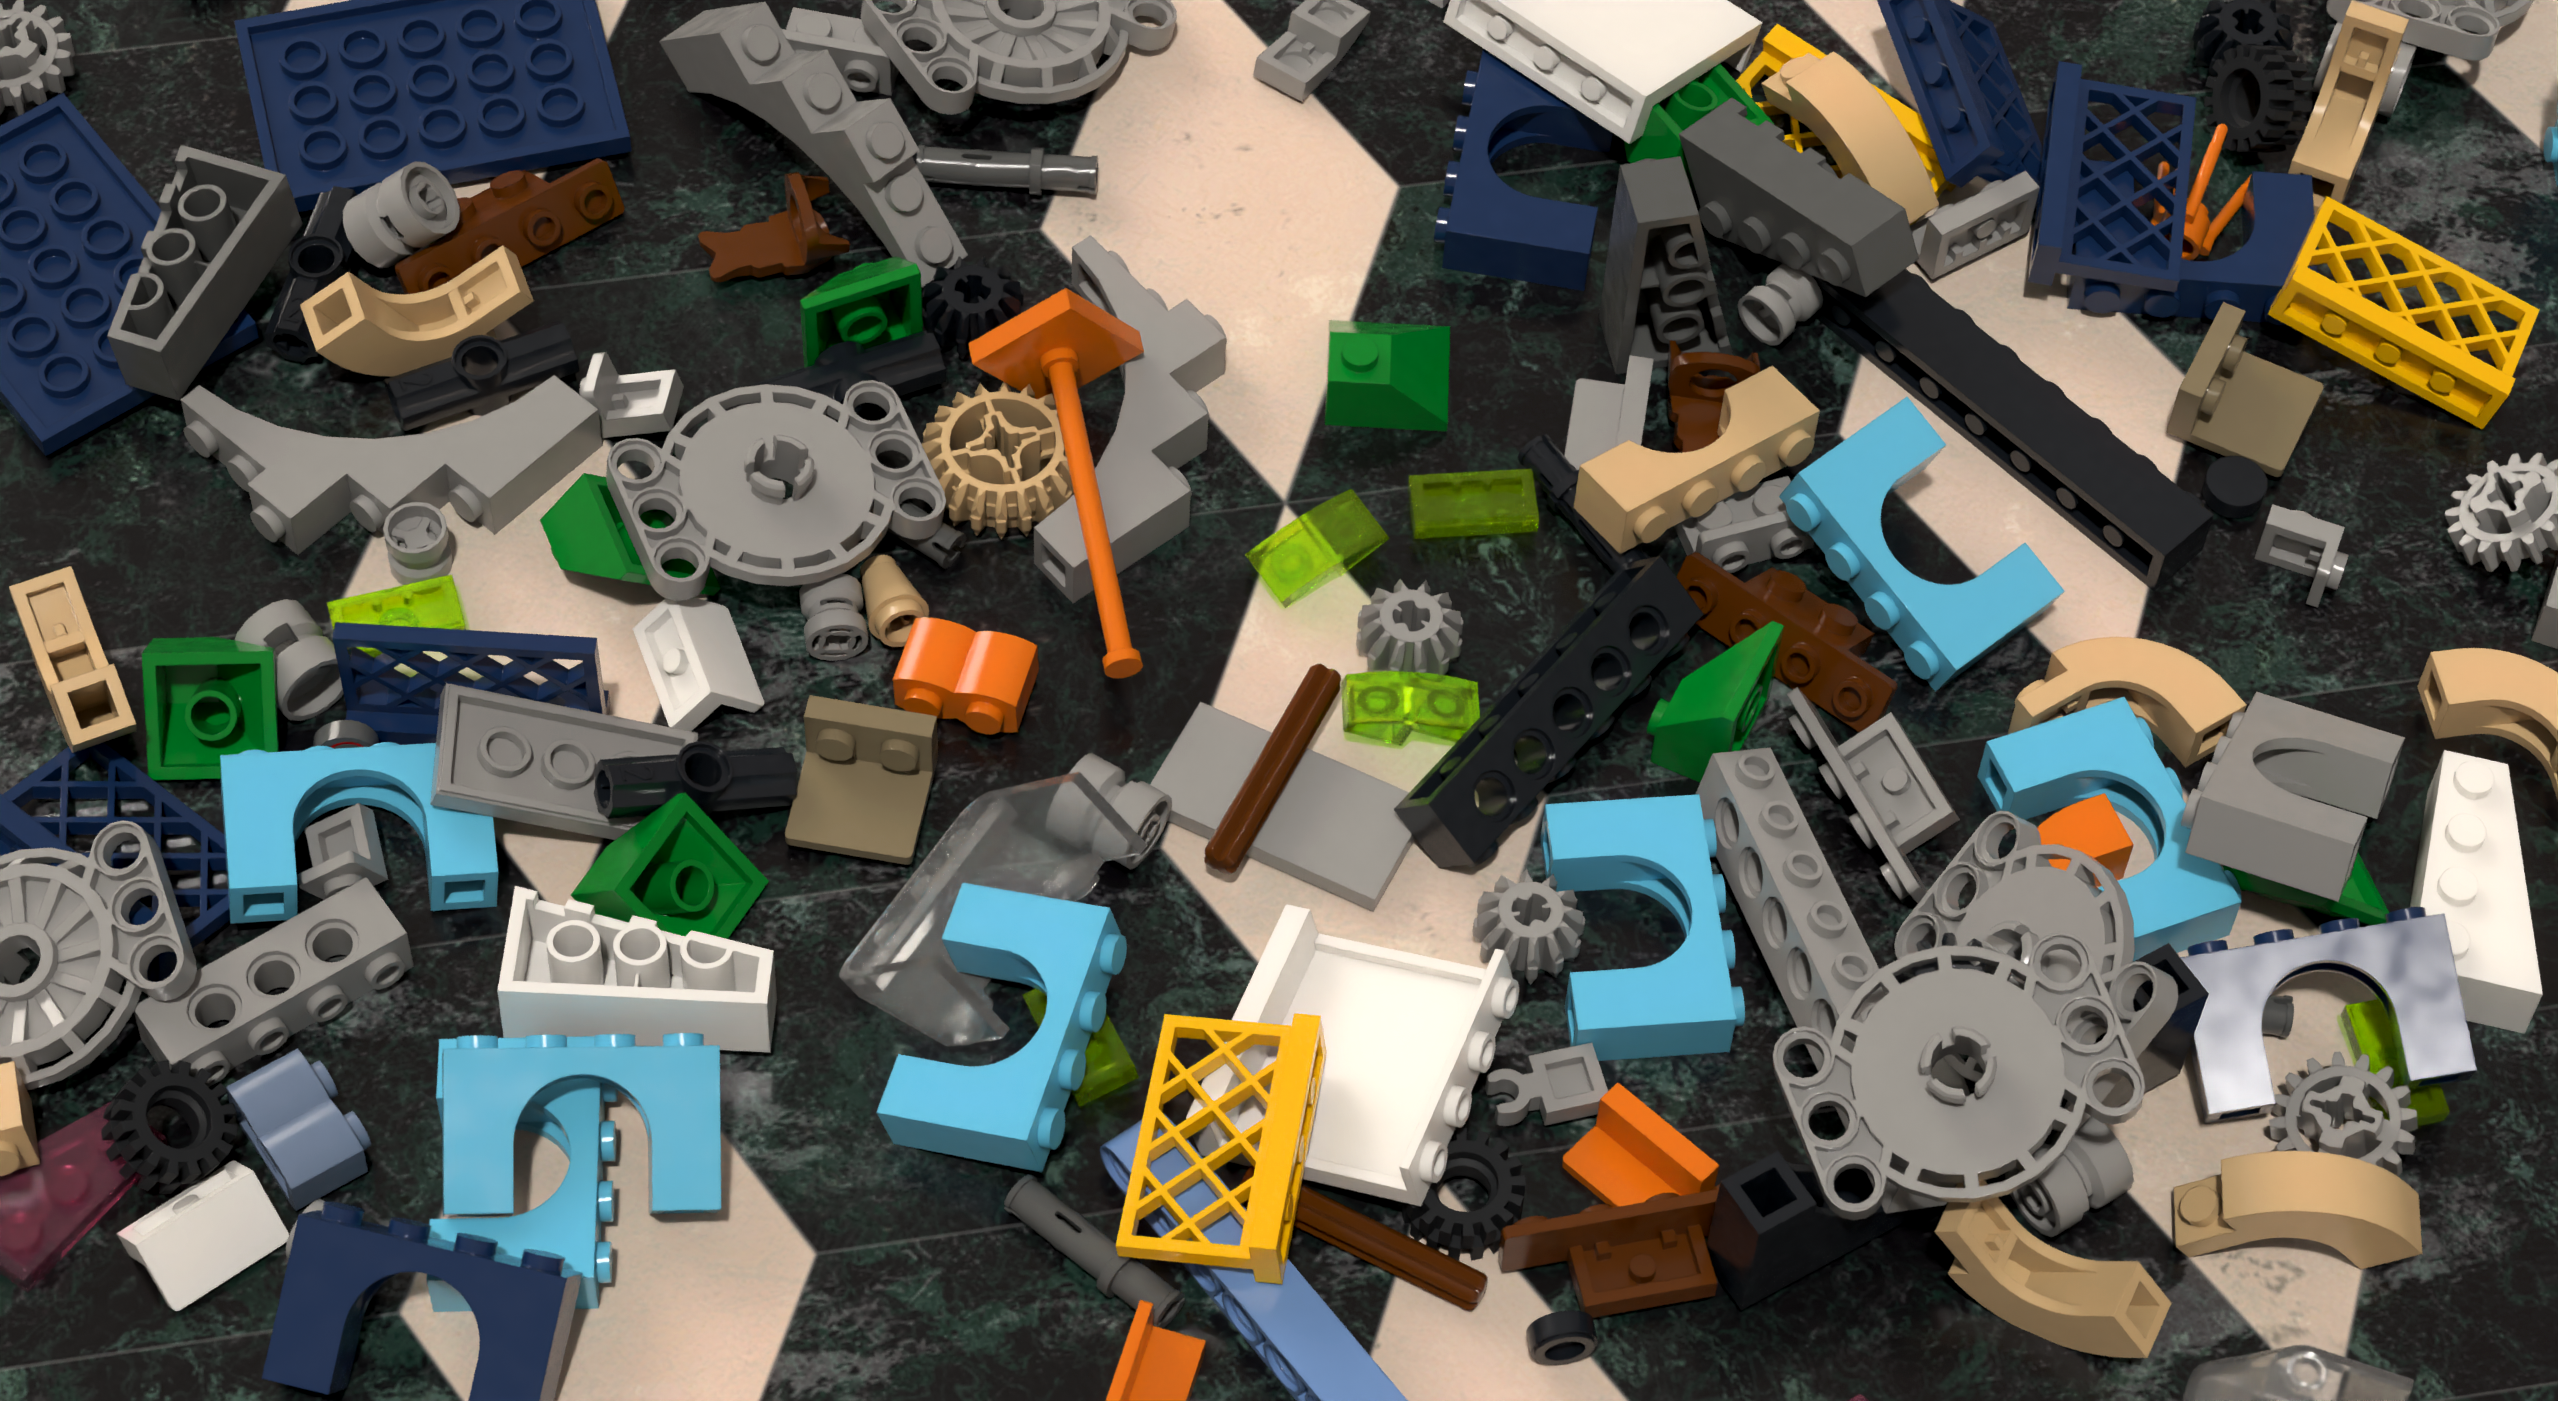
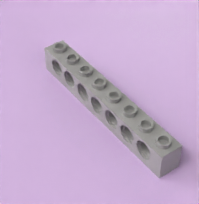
M1771 747L1713 753L1696 794L1700 795L1703 819H1713L1715 823L1717 837L1716 858L1797 1028L1804 1026L1814 1028L1832 1039L1837 1019L1852 995L1879 970V967ZM1881 986L1862 1003L1853 1019L1864 1023L1874 1005L1885 996ZM1845 1035L1842 1047L1852 1053L1855 1042ZM1805 1044L1819 1072L1824 1063L1823 1055L1813 1045ZM1835 1107L1847 1131L1849 1126L1848 1117L1842 1110ZM1892 1161L1891 1168L1904 1175L1906 1169ZM1867 1173V1175H1868V1177H1869V1179H1870V1182H1871V1184H1872V1186H1873V1188H1874V1181L1872 1180V1178L1870 1177V1175ZM1921 1177L1919 1180L1920 1182L1944 1188H1955L1957 1184L1939 1182L1926 1177ZM1887 1181L1881 1205L1885 1213L1943 1206L1947 1202H1939L1905 1192Z

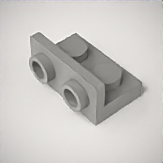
M793 7L786 30H781L795 54L828 50L850 89L858 92L892 95L899 70L864 26L861 19Z
M2024 171L2006 181L1996 180L1988 184L1980 192L1956 204L1944 205L1931 216L1911 225L1910 228L1919 257L1917 262L1930 278L1934 279L2028 233L2038 197L2039 185Z
M1789 476L1758 483L1754 488L1746 492L1739 491L1714 504L1705 514L1699 517L1691 516L1674 525L1686 555L1698 552L1727 572L1733 573L1748 564L1776 557L1788 559L1799 555L1804 550L1813 548L1814 540L1808 532L1800 530L1791 521L1786 505L1779 497L1791 482Z

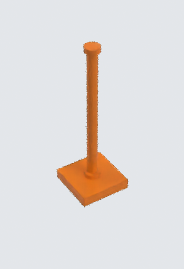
M1065 288L973 340L968 345L972 364L1019 391H1022L1030 384L1035 392V399L1051 393L1054 397L1107 654L1102 660L1104 671L1111 678H1126L1138 673L1143 665L1140 652L1132 648L1078 389L1138 356L1144 350L1140 331Z

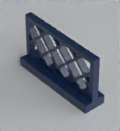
M1877 0L1946 181L1962 188L1976 176L1992 183L1996 180L2006 181L2026 171L2039 185L2043 146L1994 23L1950 0Z
M2059 61L2048 99L2039 179L2040 188L2037 197L2028 282L2052 286L2055 273L2176 292L2180 280L2196 97L2081 79L2082 65ZM2088 101L2110 104L2121 115L2103 125L2087 108ZM2154 112L2180 116V125L2162 134L2146 117ZM2131 125L2148 141V143L2132 152L2114 136ZM2099 143L2116 159V161L2100 170L2083 155L2084 151ZM2157 153H2160L2175 168V171L2159 180L2141 163ZM2125 171H2128L2144 187L2127 198L2109 181ZM2080 174L2084 177V179H2082L2081 181ZM2093 189H2096L2112 205L2095 216L2078 200L2079 197ZM2154 198L2171 214V217L2155 226L2137 209ZM2120 217H2123L2139 233V235L2123 244L2104 227ZM2075 220H2076L2080 225H2078V226L2075 227ZM2169 234V241L2164 237ZM2091 235L2108 253L2099 258L2072 254V247L2074 243ZM2151 245L2167 261L2166 269L2142 266L2132 254Z
M335 622L332 639L347 708L345 720L359 721L370 726L377 733L379 743L393 742L399 745L436 743L440 695L446 683L605 715L610 713L609 690H604L598 642L597 638ZM356 647L375 648L383 653L374 658ZM423 651L441 652L448 657L437 661L423 653ZM488 655L507 656L513 661L503 665L488 657ZM554 659L582 660L583 662L568 669L555 662ZM402 663L418 673L408 677L394 669V667ZM468 667L483 677L473 681L459 673V671ZM533 671L548 681L538 685L524 677V675Z
M105 742L74 753L67 747L7 792L0 794V856L21 849L50 847L76 852L67 845V835H98L109 824L121 820L134 822L149 835H154V840L160 852L162 835H191L201 843V853H161L166 870H200V889H173L178 907H200V917L185 927L192 949L230 920L228 889H208V870H227L224 834ZM89 758L108 771V781H69V772ZM32 799H60V817H31L21 807ZM68 799H108L107 817H68ZM115 799H144L154 807V817H115ZM113 851L111 857L112 868H127L135 862L139 853H114ZM80 853L89 858L90 853ZM45 863L46 865L56 867L60 865L59 863ZM148 895L137 900L130 909V924L141 925L150 921L157 913L159 906L158 897ZM167 951L154 957L148 966L147 978L151 982H159L168 978L175 970L177 964L176 953Z

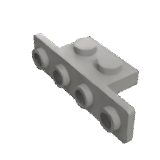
M1796 687L1787 693V696L1797 710L1796 714L1788 718L1791 725L1809 750L1818 745L1828 762L1818 768L1839 800L1849 795L1858 810L1849 819L1866 846L1872 849L1879 845L1889 862L1881 866L1880 870L1894 893L1900 900L1911 895L1919 903L1928 890L1906 854L1959 821V817L1892 712L1839 746L1815 706Z

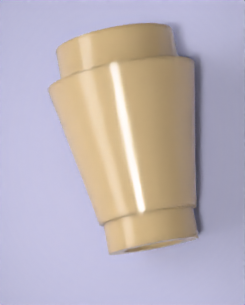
M873 556L866 560L860 568L869 630L873 636L881 639L885 645L903 647L907 642L915 618H928L929 607L891 556Z

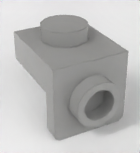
M607 352L593 354L587 376L581 380L579 393L582 398H585L598 409L601 435L603 438L671 431L684 386L676 369L618 375Z
M2272 504L2254 559L2313 577L2314 580L2306 604L2318 608L2325 587L2334 590L2338 589L2349 556L2337 551L2345 527L2314 518L2303 511L2289 510Z
M357 803L304 828L313 867L297 875L300 889L325 900L365 877L368 878L373 886L388 880L372 809Z

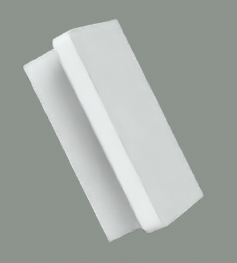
M696 597L681 601L665 598L633 628L669 727L692 731L721 704L753 713L764 705L763 697L729 610L725 606Z
M235 1160L230 1161L117 1233L129 1256L145 1265L167 1305L175 1311L182 1310L285 1244L289 1238L286 1227L254 1171Z

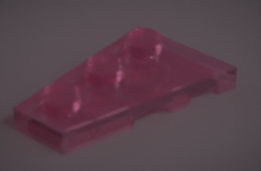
M111 1102L39 1141L37 1144L40 1164L0 1176V1273L27 1293L142 1176L135 1171L126 1180L118 1172L126 1164L125 1160L120 1157L110 1162L106 1154V1150L115 1142L114 1140L102 1141L101 1129L109 1122V1120L103 1119V1115ZM148 1124L155 1137L168 1146L165 1135Z

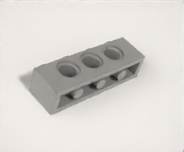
M365 877L200 968L196 972L192 985L178 998L162 1001L148 997L137 1003L133 1013L141 1040L156 1062L168 1060L170 1070L179 1061L191 1063L189 1076L194 1077L201 1068L211 1073L212 1075L205 1083L208 1087H211L221 1081L228 1074L229 1070L256 1055H266L277 1050L286 1042L288 1037L314 1022L328 1021L337 1016L348 1003L373 989H384L398 981L405 971L414 967L408 935L374 886ZM335 955L347 956L338 962H325L326 959ZM275 988H289L284 993L278 995L266 994ZM215 1021H230L225 1026L219 1028H208Z

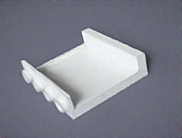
M1450 0L1443 21L1629 144L1643 136L1651 110L1655 104L1723 61L1740 72L1745 70L1762 25L1761 21L1728 0Z
M1286 904L1232 1020L1292 1026L1294 1013L1321 1016L1327 1053L1303 1179L1422 1206L1431 1183L1439 1182L1444 1174L1448 1157L1447 1146L1455 1128H1461L1468 1119L1472 1103L1471 1091L1479 1073L1487 1072L1492 1064L1495 1054L1496 1034L1503 1018L1509 1019L1516 1009L1519 997V984L1517 980L1513 979L1504 950L1495 949L1487 969L1319 934L1310 909ZM1253 1045L1236 1057L1252 1075H1255L1276 1061L1279 1047ZM1224 1064L1207 1075L1201 1087L1215 1101L1242 1082L1228 1065ZM1271 1084L1264 1088L1268 1094H1270ZM1252 1095L1225 1113V1115L1243 1133L1265 1118L1266 1109ZM1194 1099L1186 1119L1203 1109L1196 1099ZM1215 1121L1193 1134L1198 1151L1202 1156H1208L1230 1141L1229 1137ZM1260 1141L1253 1145V1148L1257 1152L1259 1150ZM1242 1153L1228 1161L1249 1167L1252 1165Z

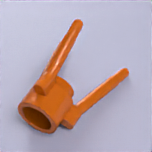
M2219 124L2216 127L2187 198L2182 259L2194 260L2199 254L2208 256L2216 237L2243 205L2251 175L2238 188L2211 224L2208 217V209L2201 203L2228 132V127L2225 124ZM2167 162L2159 163L2157 171L2158 180L2169 174L2170 166ZM2154 198L2151 223L2155 226L2171 217V214ZM2169 234L2164 237L2169 241Z

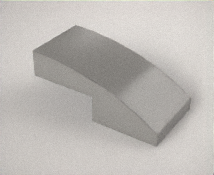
M1305 0L1291 12L1288 31L1256 58L1253 76L1302 102L1322 83L1344 57L1368 23L1371 11L1350 0Z

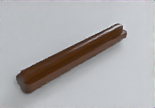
M1315 664L1309 668L1205 848L1206 856L1204 857V862L1211 869L1218 870L1224 875L1236 872L1341 689V675L1335 669H1328L1323 664Z
M1253 1165L1243 1176L1241 1184L1253 1177L1255 1170ZM1301 1184L1294 1226L1466 1310H1474L1480 1303L1487 1289L1488 1277L1485 1273Z

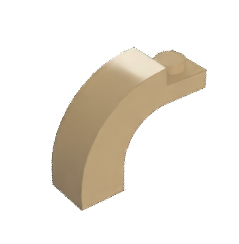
M2354 0L2351 1L2346 12L2316 104L2288 171V174L2312 175L2314 215H2316L2319 206L2326 196L2341 204L2345 200L2383 101L2409 21L2407 18Z
M1832 52L1819 59L1807 53L1803 57L1788 61L1781 67L1779 72L1761 83L1767 101L1806 125L1828 149L1843 176L1851 173L1904 207L1909 224L1939 206L1925 166L1904 127L1871 83L1843 57Z
M502 245L449 282L424 292L414 294H389L370 287L352 273L347 272L301 303L300 307L316 352L333 363L354 372L394 377L452 357L454 348L468 337L485 335L497 339L493 328L534 302L517 255Z
M69 566L9 586L10 594L31 648L37 671L57 722L72 753L135 732L136 722L114 663L109 665L72 567Z
M2132 637L2094 638L2079 641L2052 652L2045 680L2034 681L2016 697L2008 734L2125 697L2136 718H2143L2150 730L2164 742L2186 768L2215 751L2220 737L2226 736L2232 715L2237 712H2244L2246 704L2220 675L2206 664L2181 650L2162 643Z
M2462 648L2431 652L2417 687L2435 739L2471 734H2489L2512 740L2529 750L2542 763L2550 777L2558 800V672L2527 657L2494 649Z
M2311 1151L2251 1153L2221 1159L2220 1175L2174 1187L2176 1247L2188 1257L2268 1238H2300L2324 1243L2340 1251L2360 1269L2422 1254L2419 1194L2395 1174L2359 1159Z
M1985 1180L1979 1181V1187L1988 1185ZM1957 1183L1955 1188H1964L1963 1183ZM1998 1197L1974 1203L1948 1202L1935 1233L1955 1256L1948 1275L1969 1296L2010 1324L2060 1346L2108 1357L2148 1358L2171 1302L2138 1261H2095L2057 1250L2028 1232Z

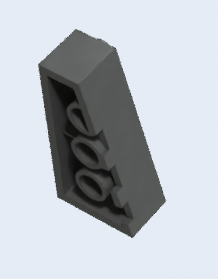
M1732 97L1679 133L1701 207L1699 210L1701 222L1708 233L1714 237L1724 239L1749 249L1756 254H1761L1786 264L1793 269L1803 271L1832 285L1840 286L1864 297H1867L1919 259L1904 207L1851 173H1848L1841 179L1838 178L1835 171L1826 162V157L1809 147L1802 153L1782 142L1785 139L1782 129L1768 120L1759 126L1745 118L1747 116V107Z
M180 145L175 158L177 172L172 184H165L160 197L159 205L162 211L154 231H147L141 246L144 257L138 273L130 275L107 334L126 385L178 401L302 226V221L285 174L184 145Z
M1681 156L1658 160L1643 159L1635 163L1620 165L1599 311V320L1615 373H1627L1629 355L1654 359L1652 369L1668 367L1670 340L1677 343L1681 352H1715L1733 355L1717 295L1718 291L1710 265L1699 213Z

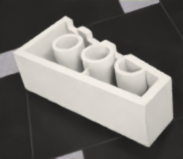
M2444 750L2427 793L2410 908L2425 907L2426 916L2445 914L2466 1020L2525 1034L2543 993L2509 766L2505 763Z
M515 886L497 990L504 1038H523L530 1035L580 1037L601 1034L635 1035V1046H663L664 1034L699 1033L704 1034V1045H720V1050L771 1051L777 1003L773 950L693 930L686 936H681L657 928V921L632 915L630 921L626 922L595 914L594 905L568 899L566 905L562 906L539 900L538 891Z

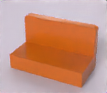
M1618 1082L1600 1099L1596 1125L1564 1154L1562 1160L1563 1169L1604 1203L1613 1207L1642 1203L1662 1193H1676L1679 1196L1710 1191L1715 1187L1719 1164Z
M1140 1300L1106 1401H1189L1205 1355L1206 1340L1153 1326L1154 1303Z

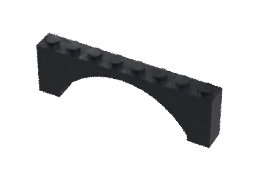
M2169 943L2136 960L2150 964L2172 976L2178 986L2179 996L2176 1009L2170 1019L2136 1059L2144 1077V1092L2181 1072L2209 994ZM2151 979L2140 985L2135 993L2133 1000L2135 1012L2142 1010L2152 998L2153 982ZM2106 1033L2098 1037L2095 1043L2102 1040ZM2123 1076L2102 1101V1104L2115 1108L2129 1101L2133 1096V1088L2128 1079ZM2063 1098L2061 1108L2065 1107L2067 1099ZM2051 1130L2044 1143L2049 1144L2051 1135L2057 1131ZM1776 1151L1720 1181L1707 1240V1249L1716 1276L1738 1307L1743 1310L1932 1207L1885 1213L1882 1205H1880L1875 1213L1865 1219L1850 1220L1841 1218L1831 1211L1827 1205L1811 1164L1786 1162L1780 1152ZM1846 1169L1838 1175L1834 1182V1190L1838 1197L1848 1203H1861L1867 1200L1874 1191L1867 1173L1861 1169Z

